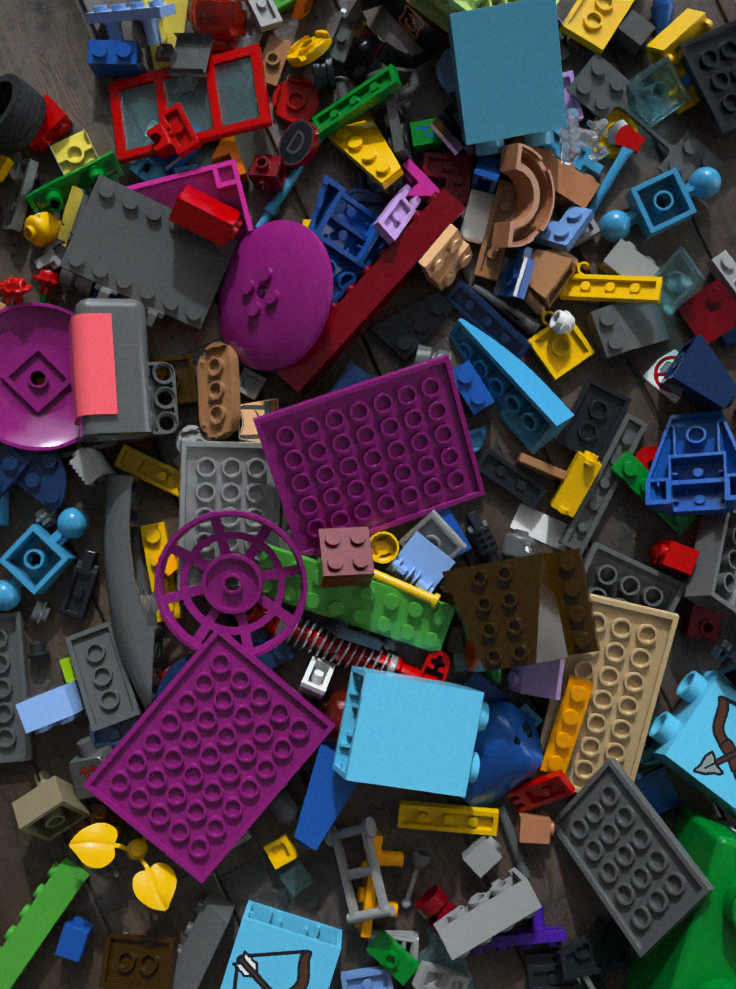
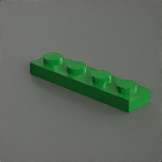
M390 64L312 117L313 124L319 130L320 136L318 135V138L320 140L333 134L402 88L397 69L393 64Z
M625 451L610 467V470L645 504V482L649 470L630 451ZM649 508L676 536H681L697 519L694 515L673 516Z

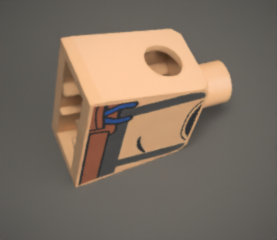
M278 398L241 404V418L236 431H239L240 441L260 442L253 418L280 410Z

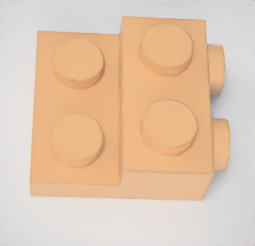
M450 224L418 263L427 281L442 291L445 286L448 287L453 283L457 272L469 264L473 253L470 245L462 240L459 230Z

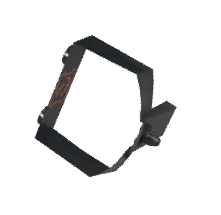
M357 0L345 21L358 39L343 69L358 85L366 81V76L372 71L377 60L385 66L393 64L394 67L415 69L432 60L441 42V38L406 0ZM382 5L423 51L412 56L400 51L388 42H383L366 24L367 19L363 11Z

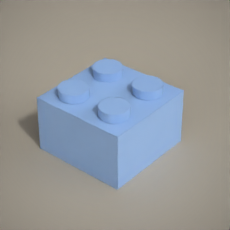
M76 680L16 704V708L25 732L29 733L35 730L37 735L51 729V727L58 724L63 725L81 716V711L85 709L78 681Z

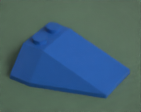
M722 410L669 416L645 482V506L647 508L673 516L723 514L736 509V441Z

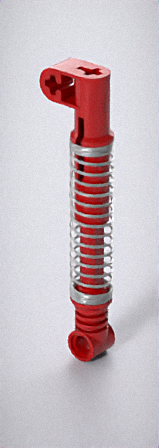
M256 603L252 607L251 613L247 616L248 623L257 621L268 610ZM274 616L260 630L266 628V632L269 633L271 638H274L287 624L277 616ZM302 616L299 620L300 623L297 624L285 641L288 644L291 637L295 638L293 647L296 646L298 640L302 641L300 650L304 648L306 643L309 644L307 653L311 652L313 646L316 647L315 657L321 649L324 650L322 660L326 658L329 652L331 653L329 662L331 663L334 660L337 662V666L340 663L344 664V669L358 666L393 673L396 670L410 676L445 681L451 664L449 656L445 652L437 650L429 652L425 656L421 668L418 669L404 663L402 658L396 657L394 654L391 657L390 653L384 655L383 650L377 652L375 649H370L341 638L338 641L336 635L330 638L331 632L329 630L326 635H323L324 625L320 628L319 632H316L317 622L309 629L310 619L302 626ZM438 656L440 657V662L443 663L442 667H437L435 670L442 673L440 678L424 672L426 667L434 668L431 660L437 659Z

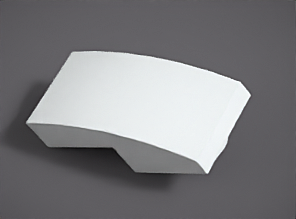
M471 189L460 229V235L463 240L482 245L495 195Z

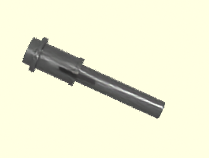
M477 283L473 286L472 289L479 296L510 317L509 321L527 332L526 335L534 336L540 328L541 323L538 322V318L533 319L518 307L514 309Z

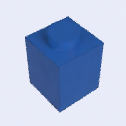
M71 916L63 927L55 955L79 962L86 952L94 923L88 922V919L81 916Z

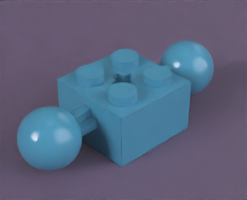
M676 167L631 188L625 196L631 211L627 213L620 210L607 212L600 221V233L607 241L619 242L620 239L627 237L631 226L638 223L645 240L689 220L697 212L691 198L695 196L698 199H709L715 196L721 187V176L714 168L702 167L697 169L691 175L689 183L684 185ZM656 202H658L659 204L663 203L664 207H659Z
M72 507L62 511L57 519L58 529L53 534L47 528H43L41 524H32L0 558V563L13 574L9 580H0V611L11 610L19 604L21 588L23 586L34 595L43 594L77 559L63 544L68 539L82 537L88 531L89 518L83 510ZM37 555H40L41 562L37 564Z

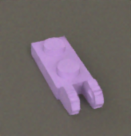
M408 184L398 191L372 225L388 244L397 239L416 212L415 209L421 201L416 196L408 202L405 198L411 190Z

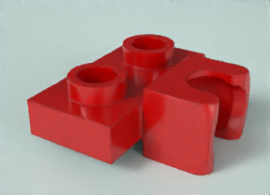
M179 102L158 114L162 124L159 123L146 132V135L156 144L154 151L162 159L176 152L182 159L203 147Z

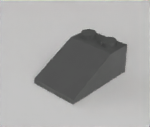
M619 302L591 311L585 317L601 363L670 340L658 304Z

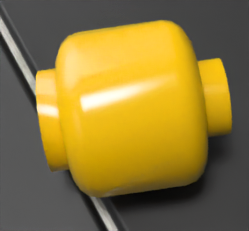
M41 212L26 218L23 233L25 238L33 245L43 247L58 240V233L62 224L50 212Z

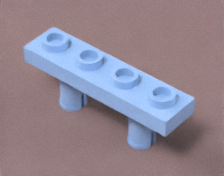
M163 0L148 1V6H145L144 1L129 3L130 7H126L125 3L113 4L111 9H108L107 5L94 6L93 12L85 13L84 16L86 24L103 23V25H106L109 40H124L121 22L140 20V22H143L147 45H157L163 43L158 19L176 14L174 3L164 4Z

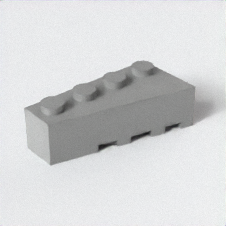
M515 867L507 871L510 876L505 880L501 881L498 878L493 881L488 892H478L473 895L468 901L469 905L467 907L459 905L433 924L452 960L467 956L472 948L489 943L494 935L511 930L516 922L533 917L537 913L536 910L542 908L528 879Z

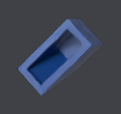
M491 155L480 156L473 174L470 191L475 189L493 195L500 176V160L497 157Z

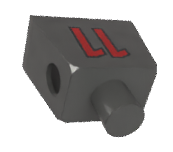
M85 737L77 742L80 752L69 764L78 800L94 797L82 785L113 750L109 745L95 747L91 737Z

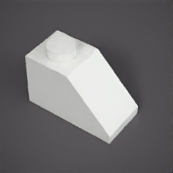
M313 655L298 691L308 697L321 701L336 664Z

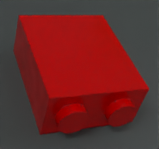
M187 185L177 197L168 219L222 247H225L228 240L233 242L243 222L239 220L241 211L190 185Z

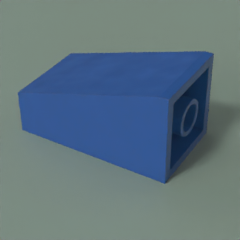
M326 737L319 746L294 835L300 846L305 849L312 848L315 851L358 782L345 780L332 769L337 742L329 737Z

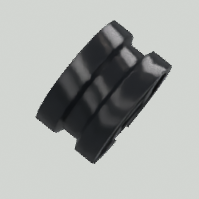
M324 55L322 59L317 58L312 62L317 93H322L324 89L336 90L331 55Z

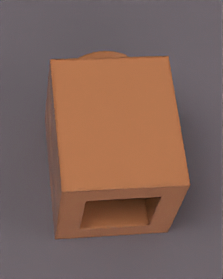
M517 811L516 836L521 843L550 844V836H554V821H551L547 812Z

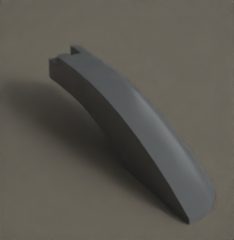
M108 475L104 520V566L108 601L125 666L138 698L146 711L155 701L160 683L159 677L162 674L164 625H159V622H157L145 578L141 552L140 522L143 480L134 476Z

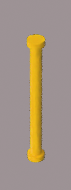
M374 569V580L431 604L430 607L434 609L437 607L441 597L440 594L436 593L434 595Z

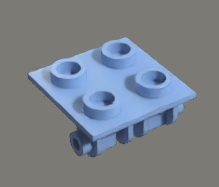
M416 531L386 569L399 580L432 593L436 585L444 577L442 572L449 571L455 561Z

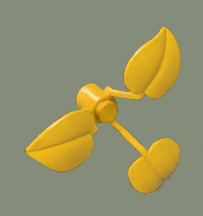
M96 823L79 831L70 841L69 847L80 861L86 866L95 869L103 868L111 863L115 857L114 848L126 851V855L130 860H139V863L145 868V871H140L133 877L132 887L136 897L151 909L165 911L169 908L176 889V874L165 863H156L151 868L143 858L148 850L147 838L134 839L125 846L115 843L118 836L115 827L107 823Z

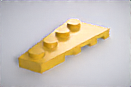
M370 114L356 117L328 136L333 145L384 190L404 174Z

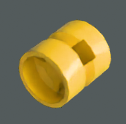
M385 531L377 532L371 536L373 560L381 564L393 561L399 552V542L396 537Z

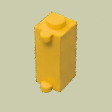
M687 8L647 44L646 47L652 66L670 71L679 63L680 59L675 48L679 44L704 34L713 28V22L707 18L706 13Z
M587 450L584 453L577 451L567 469L565 479L560 482L550 500L551 507L564 515L574 517L602 467L597 455Z

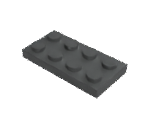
M113 621L105 622L66 637L65 641L92 732L96 733L143 715L136 691L122 657Z

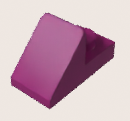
M407 159L402 164L404 182L410 187L414 186L405 197L408 202L413 197L418 196L421 199L419 204H426L434 192L439 193L441 191L410 159Z

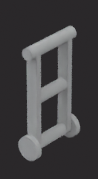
M371 816L364 817L361 824L336 829L332 825L324 837L326 844L334 847L349 913L346 915V920L349 924L393 916L395 914L394 906L388 903L372 839L376 835L377 827ZM362 834L369 865L349 869L342 839ZM372 876L379 907L359 911L351 880Z

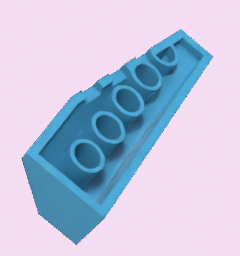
M460 318L457 320L448 335L463 360L465 362L469 360L500 410L497 414L534 455L563 430L574 414L515 355L464 319Z

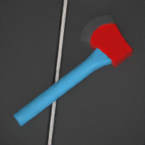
M623 119L614 123L607 135L608 145L620 148V152L587 209L593 210L594 215L626 160L633 153H638L646 139L632 129Z

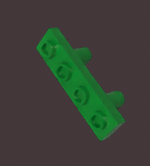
M111 150L26 194L25 198L36 214L41 212L57 213L67 204L72 186L86 190L85 194L87 195L89 194L88 189L94 188L99 174L114 181L125 175Z

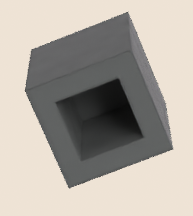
M632 10L618 27L612 40L635 57L640 50L645 51L647 49L646 45L653 40L651 35L656 27L635 10Z

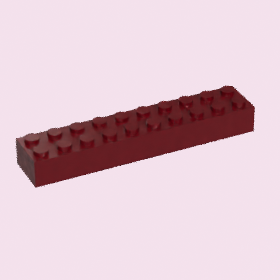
M445 188L439 193L434 192L426 202L428 206L422 212L418 210L409 221L411 224L407 229L402 230L389 248L385 246L376 257L378 259L373 266L368 265L361 272V279L356 285L351 283L343 293L345 297L339 303L335 301L331 305L326 324L312 348L294 364L276 371L280 381L300 399L309 392L421 268L418 261L450 224L458 228L462 223L466 207Z

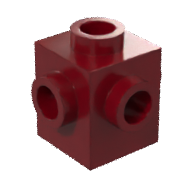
M255 154L253 162L248 168V176L255 189L264 192L284 190L289 171L283 157L271 154Z

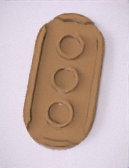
M214 342L205 348L204 351L206 352L203 356H200L197 365L199 423L202 431L206 432L209 438L225 440L234 434L241 418L239 361L236 351L230 345Z

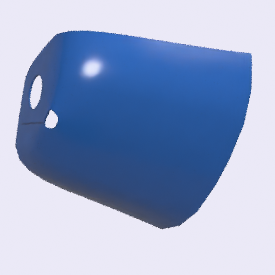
M498 702L488 704V723L484 731H477L474 752L478 753L480 759L478 777L475 782L468 783L466 796L461 797L470 806L487 807L533 775L542 763L543 751L536 725L526 713L512 703ZM524 722H526L532 730V736L530 738L527 737L523 731L522 725ZM515 736H517L519 741L521 742L520 745H516L514 743Z

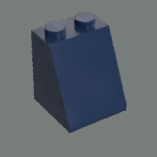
M699 334L683 344L659 384L703 412L728 409L736 398L734 395L736 391L735 382L708 343Z

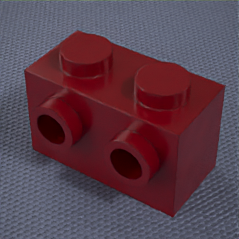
M686 598L680 634L717 642V637H720L722 633V623H720L722 613L699 607Z

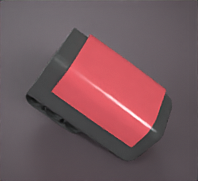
M87 298L79 301L75 307L74 315L70 318L68 335L74 424L79 426L80 442L142 441L149 438L170 436L176 431L179 423L175 370L167 362H149L146 311L144 305L135 299ZM156 371H165L168 375V380L162 381L158 379ZM158 395H166L170 401L169 405L160 404ZM160 419H167L171 423V429L163 430L159 424Z

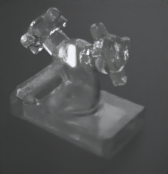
M569 107L566 111L567 127L559 129L561 164L571 166L581 152V149H591L593 154L589 158L593 162L603 159L610 150L605 145L600 146L599 135L601 134L605 137L608 135V131L605 130L608 120L600 119L594 122L588 120L587 125L591 127V130L580 128L578 109Z

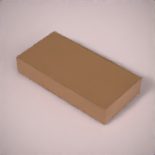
M520 453L516 459V464L558 482L564 480L567 475V471L524 453Z

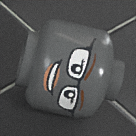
M515 529L514 533L504 535L500 555L505 558L504 560L533 555L535 541L528 537L529 532Z

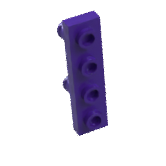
M540 902L542 908L536 910L537 913L529 918L530 927L528 929L499 932L493 936L489 943L482 946L477 945L470 950V953H484L486 948H495L496 951H508L510 946L520 945L522 949H531L538 943H545V946H558L560 941H567L566 932L561 925L545 926L543 903Z

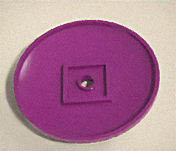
M290 220L271 221L259 226L248 234L232 254L219 289V325L225 343L236 351L238 360L250 368L262 371H276L294 364L312 348L326 324L333 297V272L327 250L312 230ZM267 288V291L263 299V292Z
M39 302L20 303L0 309L1 443L21 450L40 452L58 450L80 441L79 426L74 424L68 326L70 318L74 315L73 312L56 305ZM41 373L45 377V382L42 385H34L30 380L31 375Z

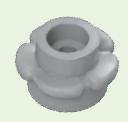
M47 507L42 508L35 514L37 519L35 523L41 524L43 528L52 527L57 523L59 513L54 514Z
M37 601L30 619L37 621L36 624H39L40 620L46 621L51 609L46 606L47 601L45 603Z

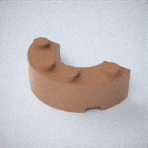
M522 143L505 145L501 148L499 172L507 175L513 181L517 191V203L514 212L508 219L503 222L494 223L491 248L520 247L532 242L539 232L544 231L552 216L555 203V187L551 171L546 169L541 161L543 158L538 152Z

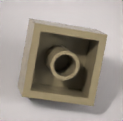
M48 771L38 772V775L35 774L33 780L36 788L12 803L19 830L47 842L90 815L85 798L78 800L74 785L55 775L50 778Z

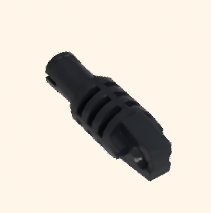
M476 510L467 513L465 516L470 527H467L466 530L478 556L483 557L486 563L501 561L497 554L498 545L486 519L481 521Z

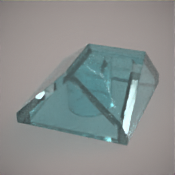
M668 55L637 73L626 84L628 109L649 128L656 125L691 99Z
M681 246L654 275V277L663 278L660 304L667 315L671 316L705 280L691 257Z

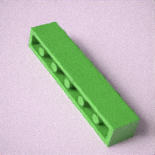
M67 857L60 864L56 862L47 873V876L50 877L47 883H41L32 896L36 898L31 905L26 904L18 915L21 919L18 925L15 926L13 924L3 938L7 941L2 947L0 946V989H11L89 877L90 874Z

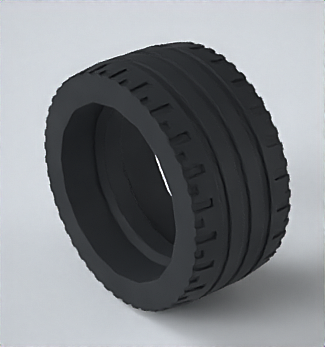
M11 73L0 76V154L4 156H13L25 149L39 132L46 115V101L42 95L23 79Z

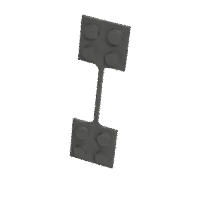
M597 52L566 89L571 96L602 122L612 109L619 108L660 145L667 149L668 155L657 169L664 173L676 167L684 185L689 183L691 175L697 169L711 167L718 170L723 163L721 159L688 131L676 145H670L623 104L622 98L633 83Z

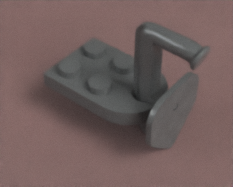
M395 67L401 86L404 87L408 83L409 87L397 90L358 117L387 109L388 113L384 114L387 129H391L392 137L388 138L392 153L395 152L396 158H399L402 163L407 159L414 163L403 104L407 103L417 93L419 88L418 74L416 69ZM379 69L369 73L366 76V80H368L369 78H371L383 69ZM342 76L335 78L338 100L348 93L347 83H349V79Z

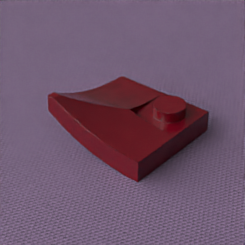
M717 279L676 307L695 336L701 335L708 344L736 327V302L720 279Z

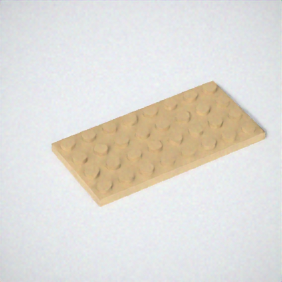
M590 593L601 650L575 654L565 658L561 687L562 696L568 674L594 682V687L565 773L575 787L574 792L578 793L608 758H615L632 781L635 782L679 620L677 613ZM549 699L539 737L543 752L560 700ZM538 768V770L533 775H531L529 779L532 780L534 778L548 774V772L540 770V768Z

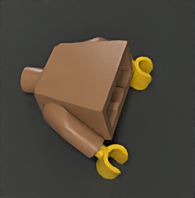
M555 248L546 250L536 249L530 259L536 262L524 301L536 315L540 314L539 322L543 326L549 325L544 319L545 315L548 314L552 318L554 314L552 311H546L545 307H551L573 274H584L580 271V267L586 271L590 269L588 262L578 263V259L569 252Z

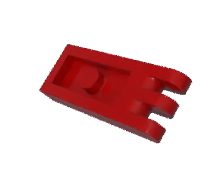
M560 769L520 783L508 791L506 796L511 798L510 801L513 805H516V809L519 812H524L574 794L575 787Z

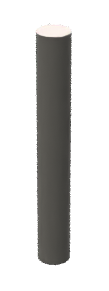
M505 804L499 805L496 808L499 810V818L517 868L526 878H529L531 875Z

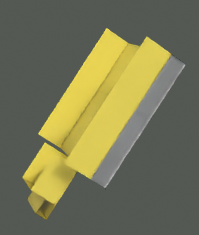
M85 129L51 146L49 145L63 175L98 158Z
M75 186L71 188L61 220L64 226L61 225L58 233V239L62 240V246H66L70 232L74 233L89 196L85 194L86 190Z

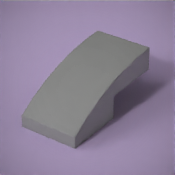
M421 960L412 985L415 989H467L471 978L454 969Z

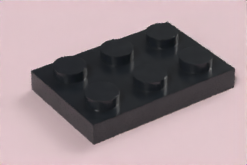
M587 377L570 409L574 416L563 430L558 433L554 443L575 454L577 451L582 453L585 450L590 451L599 457L598 461H601L632 399Z

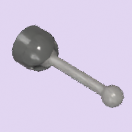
M413 848L411 862L415 869L406 897L401 901V905L405 909L411 906L410 898L419 870L425 869L430 863L432 854L425 849Z

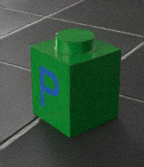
M435 119L409 123V136L413 155L441 151L443 141L429 127Z

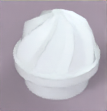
M557 310L550 320L549 327L556 334H568L574 329L575 318L567 310Z

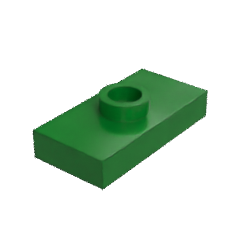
M383 928L365 949L403 986L420 965Z

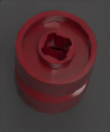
M439 885L428 889L417 900L414 907L423 919H429L428 925L437 935L438 933L433 924L457 908L453 902H447L448 896Z

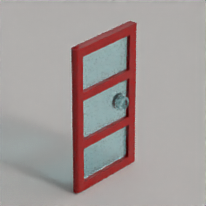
M259 43L209 56L206 69L207 77L171 76L168 70L163 68L108 83L119 164L157 155L154 151L156 144L146 135V132L157 124H162L158 114L178 102L182 105L201 144L271 127L273 121L271 119L262 51Z

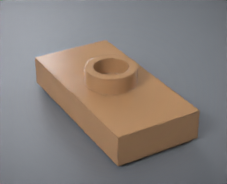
M273 35L268 37L262 58L266 85L276 89L280 84L288 61L286 56L289 55L288 51L293 44L291 41Z

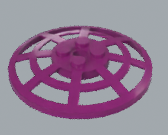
M213 511L198 516L186 523L165 545L158 559L155 571L154 591L161 617L178 640L194 651L201 647L202 641L209 630L214 631L220 626L229 635H240L242 646L255 657L261 656L276 648L288 638L297 626L307 600L308 580L306 567L295 543L272 521L246 511ZM221 518H246L256 521L263 526L255 537L244 532L225 531ZM211 521L215 534L201 540L191 551L177 545L179 540L192 528L203 522ZM271 531L279 535L288 545L297 565L282 566L277 554L265 543ZM228 539H241L252 544L245 555L235 552L231 553ZM217 541L221 553L220 556L211 562L198 556V553L206 546ZM260 549L269 556L275 566L274 569L261 571L254 561ZM170 554H173L185 560L180 573V590L165 594L164 574ZM193 564L204 570L202 584L188 587V575ZM300 575V597L297 608L292 615L281 607L285 595V577ZM229 577L237 578L240 583L239 588L230 589L226 584V579ZM278 578V592L275 601H272L262 594L264 581ZM204 594L206 600L212 606L207 616H204L197 609L191 597ZM180 600L184 601L190 614L201 624L194 637L179 625L171 613L168 604ZM256 603L268 610L257 621L248 623L246 611ZM220 612L236 614L238 626L221 625L216 623L215 620ZM274 616H277L287 624L274 638L262 645L253 647L251 632L263 627Z

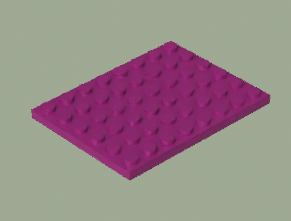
M447 354L253 418L295 545L300 554L306 557L316 554L315 539L318 529L369 526V534L371 535L428 515L432 510L439 511L485 495L453 369Z
M218 626L82 786L202 884L336 725L330 718Z

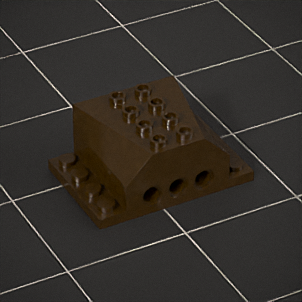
M581 548L555 553H539L443 571L444 577L436 585L437 593L441 595L439 601L455 606V611L445 636L452 673L461 671H491L567 658L575 654L601 650Z

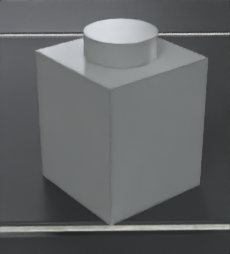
M479 835L461 852L463 860L480 878L502 858L499 850L501 845L493 836Z

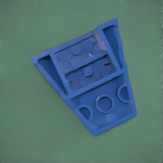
M324 175L309 229L319 237L329 255L333 272L332 302L334 303L343 296L344 291L351 283L356 282L359 274L368 265L372 264L371 261L385 246L388 247L389 244L372 226L380 215H376L344 192L346 189L329 176Z

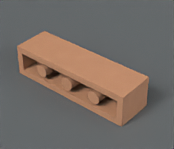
M516 136L511 144H524V137ZM539 146L531 147L542 156L543 159L541 161L546 169L551 171L555 187V201L567 209L571 205L586 208L600 186L596 179L589 174L579 172L572 163L561 161L549 149H542Z

